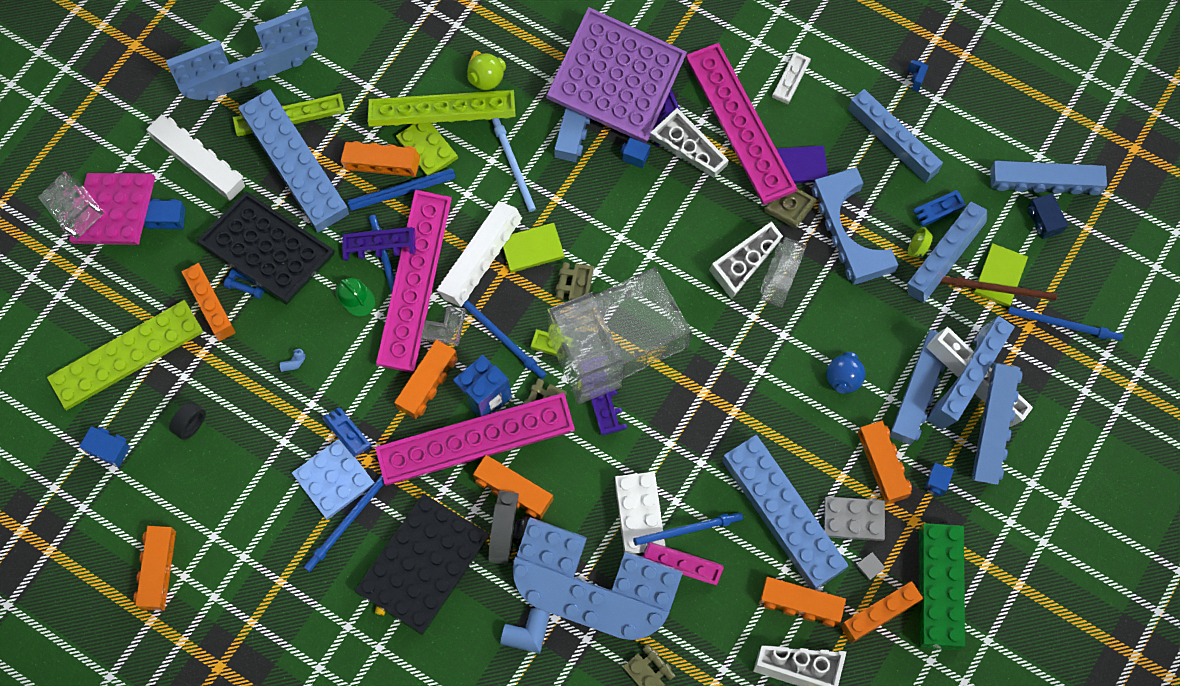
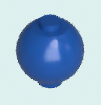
M846 352L834 358L827 368L828 383L839 393H852L858 390L865 380V368L858 359V356L855 353Z

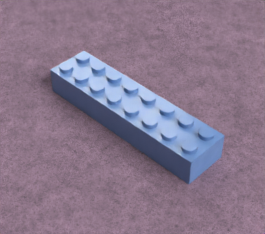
M271 89L238 107L244 121L317 233L349 215L346 204Z
M757 435L724 455L723 464L810 589H818L848 568L849 565Z

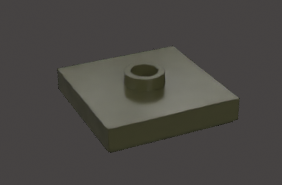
M797 189L795 193L768 203L765 207V212L797 228L816 203V198Z

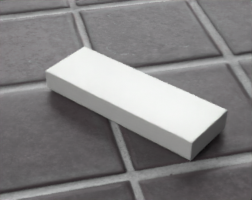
M796 52L793 53L772 98L789 104L810 63V58Z

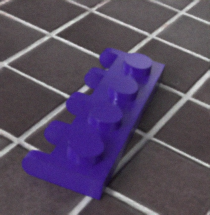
M413 227L343 234L344 261H348L349 254L358 253L359 259H364L365 252L376 251L377 258L382 257V250L393 249L395 256L400 254L401 248H409L410 254H415L416 252L415 228Z
M606 356L581 362V368L601 436L628 428L627 424L619 425L616 415L623 411L622 408L614 409L611 397L617 395V390L609 391L606 379L611 378L612 374L611 372H603L601 363L608 361Z

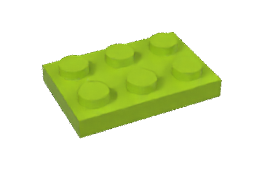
M432 123L413 124L396 135V139L402 147L411 146L416 148L420 155L418 167L426 176L439 172L458 159V155Z

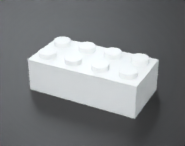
M655 472L615 476L624 553L627 551L642 557L647 543L635 546L633 538L663 531ZM664 539L653 542L665 546Z

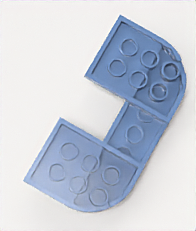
M307 6L254 26L263 52L230 65L219 40L166 60L181 94L195 100H215L218 96L241 87L250 86L254 82L265 80L269 76L302 65L303 61L314 52L318 44V37Z
M531 517L529 518L513 565L516 587L528 603L554 615L627 640L647 637L663 625L670 612L683 571L625 551L613 589L603 588L574 577L587 537Z

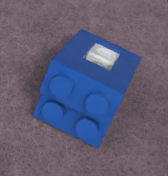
M484 355L479 357L453 380L467 396L470 409L478 417L495 413L512 398L508 378L496 365L493 366Z

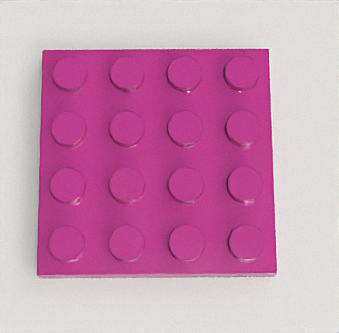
M87 173L69 241L73 244L139 245L155 176L152 173Z

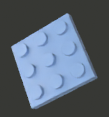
M339 439L292 472L326 520L369 490L374 484V481Z

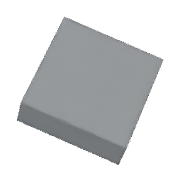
M873 552L856 565L868 581L885 569Z

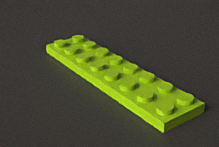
M514 90L369 99L368 125L376 127L516 117Z
M183 300L47 378L64 409L67 411L199 336L204 331L186 301Z

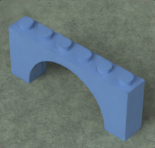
M857 167L816 179L812 187V194L819 202V211L821 214H824L826 219V228L832 233L833 245L838 248L839 259L841 263H844L848 280L852 281L853 285L894 273L898 267L892 249L872 250L854 242L842 227L840 220L841 205L848 197L861 191L863 181Z
M997 316L980 329L972 342L977 346L971 359L952 387L934 404L926 418L927 421L943 430L959 420L1015 326Z

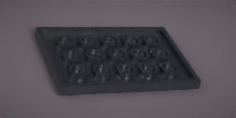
M247 191L197 240V245L285 305L298 294L335 254L334 249Z
M423 493L359 583L355 593L423 636L490 537V534Z

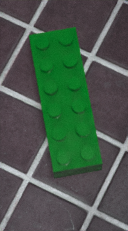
M923 523L919 528V593L923 597L919 602V648L961 650L965 647L964 526Z

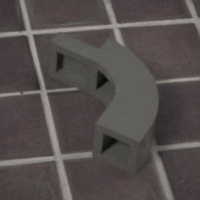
M499 491L489 545V562L509 565L519 493Z

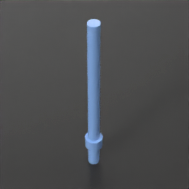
M493 118L491 120L495 127L496 137L500 139L529 212H532L536 208L506 137L505 127L501 125L499 118Z

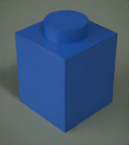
M629 138L628 143H624L621 149L623 154L622 161L643 169L650 154V145Z
M934 463L930 469L924 489L934 496H943L948 489L954 469Z

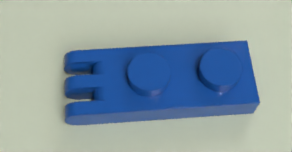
M958 190L915 208L913 213L918 214L922 212L916 218L918 221L925 218V220L920 222V225L923 227L964 209L966 204Z
M340 407L336 408L335 412L331 411L329 415L323 416L324 422L354 457L370 448L371 443Z

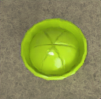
M925 227L920 228L913 236L908 247V256L921 258L928 251L933 236Z

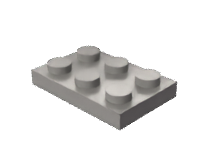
M825 497L824 531L830 538L884 541L885 501Z

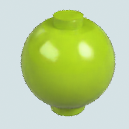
M487 53L475 56L470 61L467 69L469 82L481 90L495 88L502 81L506 69L503 59Z

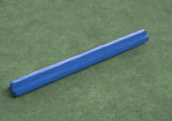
M447 169L348 200L350 210H356L455 179V173L453 169Z

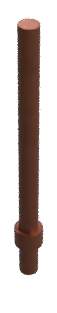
M944 276L941 280L942 284L955 285L956 288L963 289L968 287L1054 301L1057 300L1058 294L966 280L965 277L959 276L957 278Z

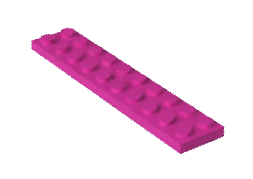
M716 43L686 55V60L762 204L765 205L797 192L793 179L720 44Z
M415 190L407 228H415L416 252L415 254H410L409 248H402L376 366L410 373L415 371L452 197Z
M561 393L375 447L384 484L387 486L484 458L485 455L491 456L574 432L575 428L565 394Z

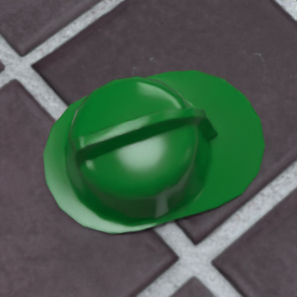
M356 278L342 279L337 285L335 296L349 313L362 317L372 312L375 307V297L360 280Z

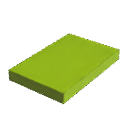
M554 223L511 234L509 240L503 246L510 273L565 258Z
M992 243L978 281L1018 287L1028 257ZM975 289L973 293L1006 307L1011 306L1014 294Z

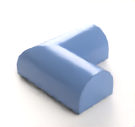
M531 608L526 628L505 624L501 644L540 654L550 613Z

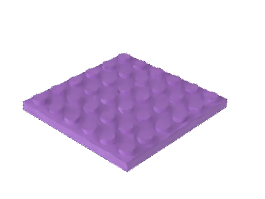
M588 7L546 98L643 143H647L650 132H652L687 52Z

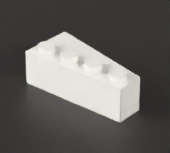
M678 108L650 132L652 140L712 177H716L728 165L729 160Z
M770 222L715 261L709 271L729 297L733 299L783 236L775 225Z
M761 646L753 672L797 686H838L846 652Z

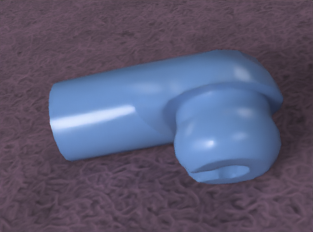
M296 349L293 352L294 356L291 361L280 362L281 372L296 370L305 360V354L302 349Z

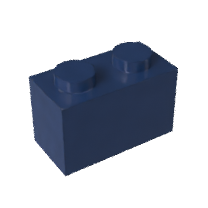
M1053 193L1035 198L1029 204V216L1033 217L1036 231L1041 235L1042 239L1061 234L1068 227Z

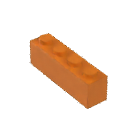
M358 141L345 142L341 163L345 170L416 177L420 161L419 153L416 148L411 146L397 147L391 144L384 146L377 143L362 144Z
M197 263L181 271L217 340L221 341L235 334L236 332L200 264Z
M436 339L394 402L396 408L414 419H417L419 415H423L427 408L428 400H432L437 393L436 388L440 383H444L448 375L447 371L457 363L456 350Z
M882 420L860 427L858 436L885 505L908 498L911 494L912 486L910 481L906 480L904 476L905 469L902 462L898 461L895 444H892L890 441L888 426H885Z
M485 455L473 474L477 485L482 488H490L497 497L499 491L519 493L517 509L521 507L526 510L525 513L531 518L535 519L537 517L541 520L553 501L552 494L488 455Z
M147 526V532L143 534V544L145 545L144 551L140 554V563L142 565L141 571L137 574L138 591L134 594L135 606L140 610L165 611L176 531L172 527Z
M767 577L759 604L764 605L763 607L768 610L780 609L786 615L795 616V614H798L807 621L814 622L819 620L825 626L834 627L841 623L846 599Z
M911 581L848 619L840 627L852 644L918 604L923 597Z

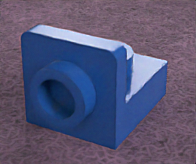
M911 60L908 72L914 74L911 80L914 83L912 90L917 92L920 90L929 65L921 61Z

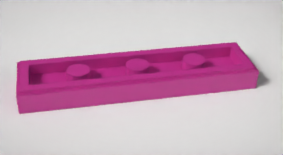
M653 542L647 543L642 556L683 571L682 575L717 585L724 568L721 564Z

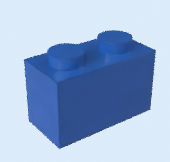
M151 199L144 221L145 228L184 229L186 209L182 201L176 199L169 201Z
M91 426L79 447L85 453L119 468L131 448L126 443L127 440L117 434L115 437L109 435L110 432L102 427L96 429Z

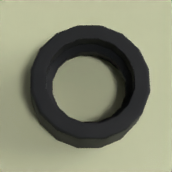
M194 401L185 403L171 419L169 430L182 440L190 438L202 425L206 411Z

